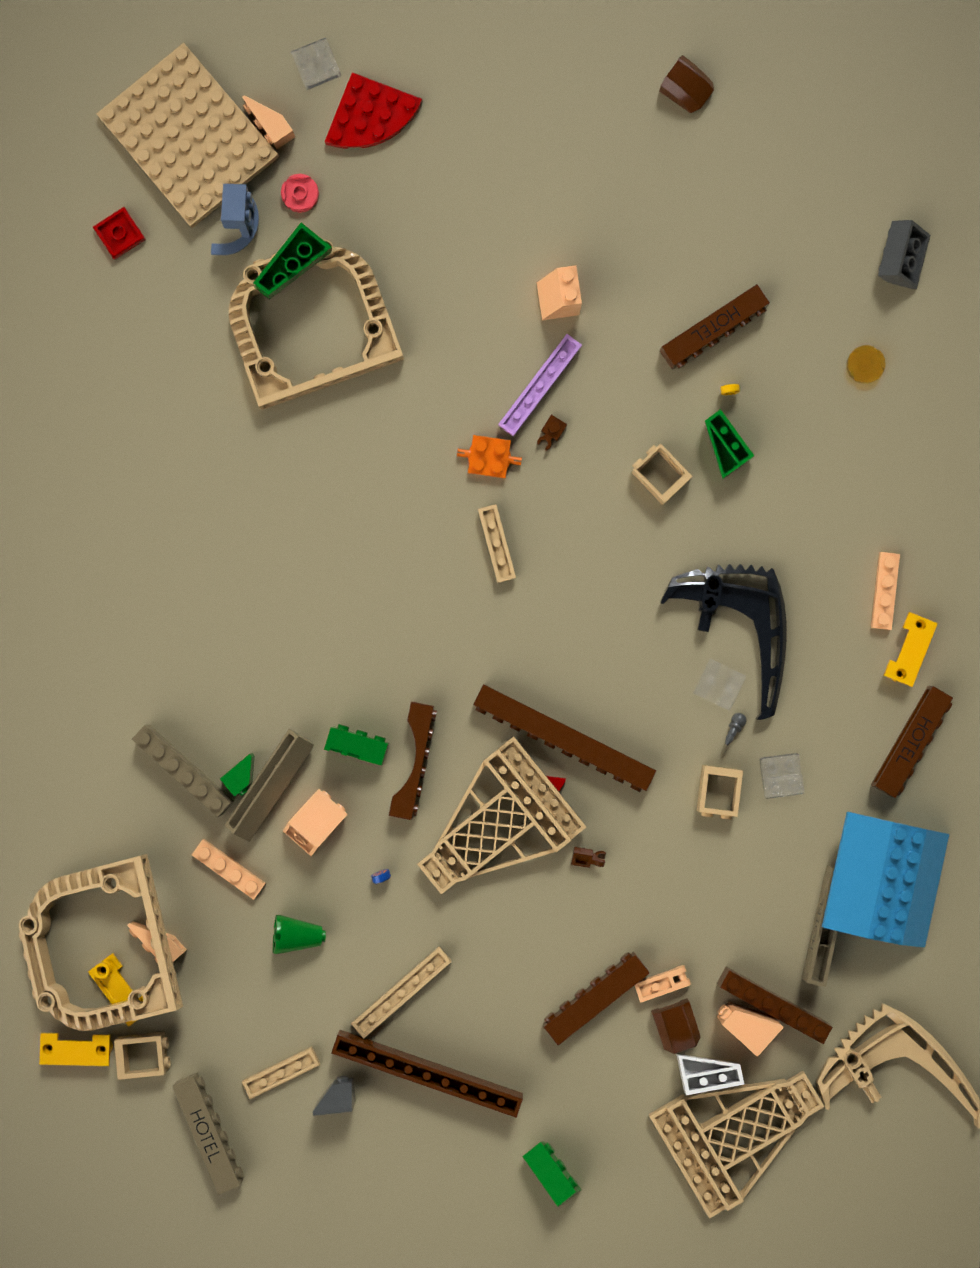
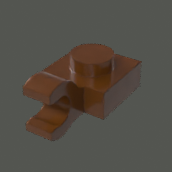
M574 847L571 865L590 868L592 864L604 867L605 860L602 859H605L606 852L597 851L593 854L592 849Z

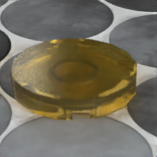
M862 345L855 348L848 356L846 362L849 376L861 384H870L876 381L885 370V358L882 352L871 345Z

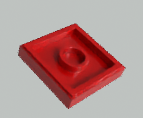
M122 207L93 226V229L114 260L146 240L125 207Z

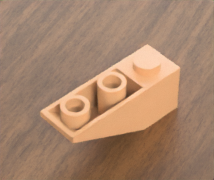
M245 95L242 97L245 103L242 105L248 115L252 114L254 116V124L259 131L263 129L266 134L264 138L270 145H274L276 150L295 138L292 128L283 115Z
M135 921L129 923L127 926L130 928L129 932L135 938L138 937L142 942V947L156 957L155 950L151 946V933L147 926ZM166 933L172 961L174 962L187 949L174 935Z

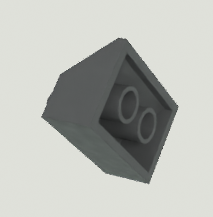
M913 220L892 221L888 231L886 246L883 250V258L879 266L878 276L887 283L917 289L931 235Z

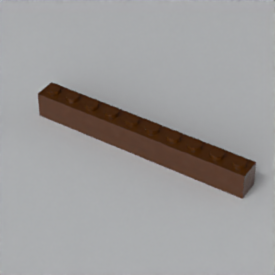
M484 684L473 704L476 706V711L484 715L488 712L493 715L492 719L500 723L506 721L510 723V728L518 732L522 729L528 732L526 736L536 741L539 737L545 740L544 745L552 749L557 746L563 749L562 754L570 758L572 755L580 758L578 762L588 767L591 763L597 766L596 771L604 775L609 772L614 775V780L622 784L624 781L631 783L630 788L641 792L642 789L647 791L657 771Z
M339 1030L331 1054L517 1118L523 1100V1093L369 1039H363V1037L343 1030Z

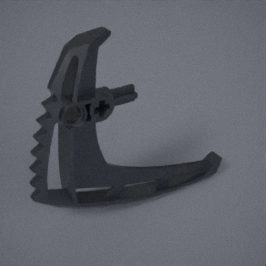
M729 564L725 570L720 565H717L715 572L710 567H707L705 573L696 569L672 577L660 600V604H664L669 598L699 601L701 615L697 630L709 632L712 614L716 613L718 605L737 610L753 620L758 637L761 660V711L757 715L756 720H763L774 716L783 678L787 642L785 603L774 569L771 568L766 572L763 566L755 571L752 564L746 570L741 564L734 569ZM747 574L766 577L768 591L723 583L719 575ZM693 576H703L705 579L704 582H676L677 579ZM710 579L717 582L716 589L709 587L708 582ZM769 597L775 599L776 628L773 630L771 629ZM710 598V602H713V605L708 608V604H705V601ZM777 636L776 666L771 668V638ZM774 676L771 697L767 706L770 678Z

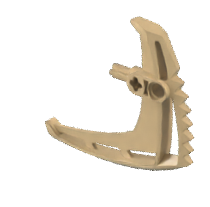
M884 1003L881 1004L880 1011L873 1009L872 1018L864 1015V1024L856 1023V1031L848 1030L849 1038L841 1039L843 1047L834 1048L836 1056L828 1057L816 1080L818 1092L826 1110L830 1109V1099L853 1080L859 1088H863L871 1103H874L875 1101L878 1102L882 1097L873 1084L874 1078L870 1069L894 1058L908 1057L935 1076L974 1118V1125L980 1129V1099L955 1061L920 1024L901 1011ZM887 1015L895 1022L857 1048L853 1049L850 1047L872 1024L883 1016ZM909 1025L927 1042L926 1049L920 1047L901 1028ZM934 1051L953 1072L952 1079L932 1059ZM854 1054V1060L847 1062L848 1056ZM841 1059V1062L826 1076L832 1066ZM960 1083L973 1102L975 1110L960 1091Z

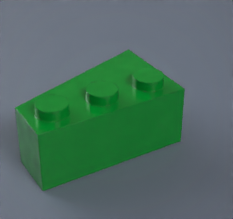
M721 409L705 420L723 480L754 458V454Z
M338 724V727H330L324 750H331L341 753V755H348L382 766L389 743L385 742L386 738L377 735H375V738L368 737L367 732L357 730L355 733L349 731L348 726Z
M542 1141L522 1157L556 1206L559 1207L582 1189L578 1186L573 1176L568 1173L564 1163L554 1155L555 1151L548 1142Z

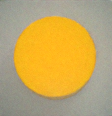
M729 384L721 386V394L724 396L738 394L740 392V385Z

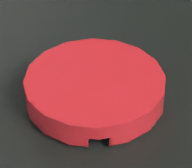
M300 173L288 177L289 179L286 182L284 181L281 188L282 200L286 207L298 213L307 212L312 209L319 198L318 186L315 181L308 175Z

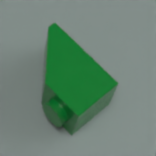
M253 753L247 755L220 778L234 797L239 794L242 797L249 789L248 786L253 782L255 760Z

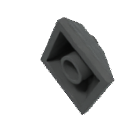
M348 1076L337 1077V1080L331 1083L317 1101L312 1112L313 1116L352 1112L356 1102L354 1079L348 1078Z

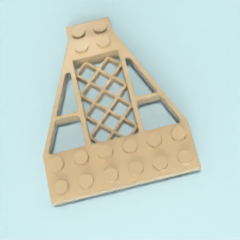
M513 736L482 762L435 848L417 865L440 894H443L456 882L558 852L583 831L586 825ZM488 766L504 788L488 802L484 803L472 788L483 768ZM506 792H508L512 797H507L503 795ZM469 793H471L480 804V808L458 826L452 828L453 821ZM499 799L498 809L488 808ZM501 799L512 800L511 811L500 810ZM515 801L524 812L514 811ZM484 811L483 821L473 820ZM486 811L497 812L496 823L485 822ZM499 814H511L510 824L499 823ZM513 814L525 815L524 826L512 825ZM527 816H528V818L531 820V822H529V823L526 825V819H527ZM471 823L482 824L481 835L470 834ZM468 824V833L458 832ZM484 825L496 826L495 836L484 835ZM498 826L510 827L508 838L497 837ZM536 826L552 848L525 856L515 843V840L531 827ZM512 828L521 829L511 837ZM456 835L467 836L466 847L455 846ZM451 836H453V843L449 840ZM469 837L481 838L480 848L468 847ZM483 838L494 839L493 850L482 849ZM497 840L506 841L496 849ZM509 845H512L521 856L520 858L494 866L483 867ZM457 849L466 850L465 858ZM468 850L479 852L478 862L467 861ZM482 852L491 853L481 861Z
M801 1071L788 1080L779 1079L691 1095L682 1094L650 1113L649 1117L710 1219L725 1209L729 1211L744 1202L745 1196L794 1131L804 1123L808 1116L825 1106L805 1072ZM757 1089L756 1092L729 1108L724 1107L718 1097L719 1095ZM715 1096L722 1111L704 1123H699L689 1108L687 1101ZM763 1099L773 1101L771 1111L761 1109ZM759 1100L757 1108L749 1106ZM776 1104H778L783 1114L775 1113ZM746 1109L756 1111L754 1121L744 1119ZM742 1110L741 1118L733 1116ZM760 1113L769 1115L767 1125L758 1122ZM773 1116L783 1118L781 1127L771 1126ZM730 1119L739 1121L737 1131L727 1129ZM724 1120H726V1121H725L724 1128H723V1127L716 1126V1125H718L719 1123H721V1122H723ZM743 1123L753 1125L751 1135L741 1132ZM757 1126L766 1128L763 1138L754 1136ZM713 1129L723 1132L721 1141L711 1139ZM726 1133L736 1135L734 1145L724 1142ZM740 1136L749 1138L748 1147L738 1146ZM780 1138L762 1164L759 1165L753 1154ZM711 1143L719 1145L718 1153L715 1152ZM723 1146L733 1149L731 1157L721 1156ZM750 1156L757 1170L743 1189L739 1191L728 1174L727 1169Z

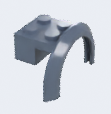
M223 184L221 222L224 229H240L242 237L231 243H212L211 255H231L248 246L257 232L259 213L257 205L252 198V193L248 191L246 184Z

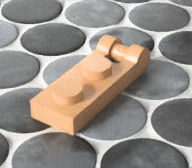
M685 965L648 977L634 985L640 1003L691 985L689 978L685 974ZM678 975L680 981L674 983L673 977Z

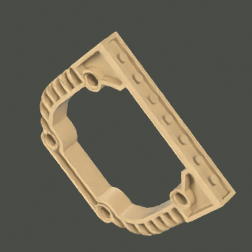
M324 239L332 247V252L316 265L323 269L340 266L349 272L357 283L369 316V320L365 322L363 327L368 339V343L362 353L364 361L346 368H335L332 370V373L327 375L324 373L314 376V379L293 386L290 379L277 374V367L270 358L262 356L250 321L249 309L252 298L255 295L261 294L254 288L253 282L255 280H250V276L255 273L259 276L275 254L266 260L258 259L244 269V280L238 284L230 300L229 321L256 401L261 410L404 360L374 273L368 263L358 254L345 248L334 247L332 242ZM371 327L379 328L377 333H369ZM264 365H271L268 372H262Z
M147 854L55 878L46 883L36 893L29 906L28 915L19 922V938L24 947L23 956L25 961H27L29 969L28 977L33 987L32 995L36 1000L37 1007L41 1011H50L56 1020H60L69 1028L91 1031L176 1011L183 1007ZM112 878L116 881V887L112 886ZM102 887V890L108 894L123 890L134 898L142 896L147 916L146 925L151 933V946L155 950L160 972L152 976L147 986L131 991L126 1001L86 1009L71 1004L66 989L55 981L45 938L51 926L50 909L59 899L69 894ZM31 920L34 922V928L30 925ZM138 994L143 996V1002L139 1000ZM48 996L51 998L52 1004L48 1002Z

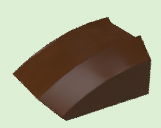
M682 55L664 78L659 92L689 113H693L702 108L714 91V85L702 70Z
M688 998L660 1009L651 1010L664 1050L676 1054L697 1046L701 1036Z

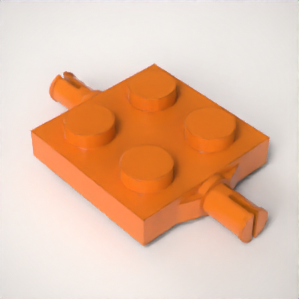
M473 435L470 449L458 448L457 451L462 452L457 453V457L468 458V473L506 479L508 466L510 464L521 466V462L518 461H522V457L511 456V440Z

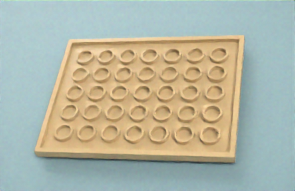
M185 43L181 44L96 113L191 228L195 227L222 204L223 184H247L279 158L278 153Z

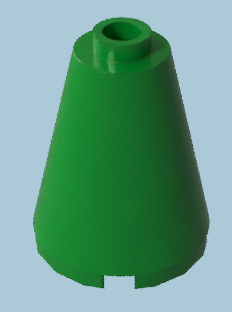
M283 915L275 916L274 954L318 947L326 940V930H323L322 926Z

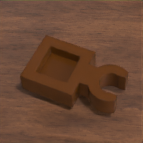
M551 414L541 430L545 435L537 440V445L539 446L542 441H546L548 445L545 450L548 451L551 447V440L558 441L567 424Z

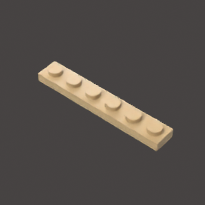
M438 946L359 1015L351 1025L364 1039L449 965L452 960Z

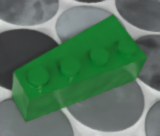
M300 223L253 282L254 288L270 300L332 252V247L303 223Z

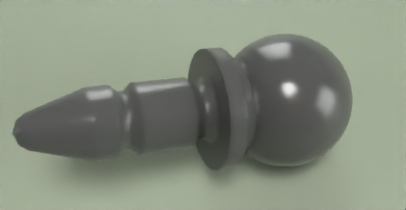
M735 713L732 716L731 723L729 724L730 730L725 740L726 745H729L736 733L741 732L742 727L745 726L747 719L744 714Z

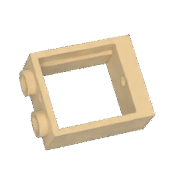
M660 443L657 447L653 445L646 452L648 456L644 460L640 458L632 465L634 469L631 473L664 505L693 476ZM658 453L681 476L663 495L640 472Z
M702 765L697 811L701 812V816L713 817V814L721 815L720 818L732 820V816L738 817L743 770ZM709 774L735 777L732 811L705 807Z
M165 1032L119 1036L114 1040L118 1080L165 1075L171 1066L170 1057H167L169 1040L168 1037H165ZM156 1041L159 1068L130 1071L127 1044Z

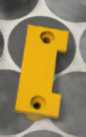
M908 612L902 628L909 631L897 661L889 660L883 676L891 678L895 682L913 687L938 623ZM918 622L921 623L920 628L917 627ZM899 671L902 673L900 677L897 675Z
M114 953L88 971L111 1004L128 1000L129 994L133 991L118 970L123 965ZM102 967L106 968V972L102 971ZM143 996L139 997L141 1002H143ZM128 1021L125 1023L129 1027L136 1021Z
M59 1033L40 1034L39 1065H110V1053L113 1049V1044L110 1041L111 1034H93L92 1041L58 1040Z

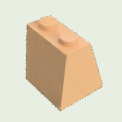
M576 265L556 268L537 282L542 321L580 315L582 300Z
M318 789L291 818L283 832L312 856L348 814L342 805L336 804L331 800V796L326 791Z
M731 1002L727 1005H722L717 1012V1018L721 1024L757 1057L784 1028L771 1015Z

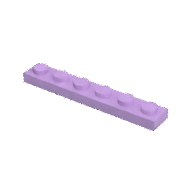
M566 334L498 426L514 437L582 345Z

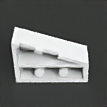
M676 1054L683 1090L686 1095L744 1085L739 1063Z

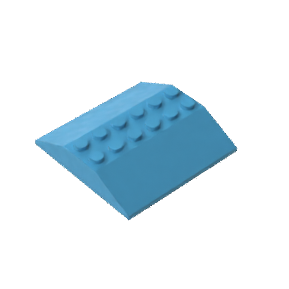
M847 812L822 927L898 945L925 947L949 834Z

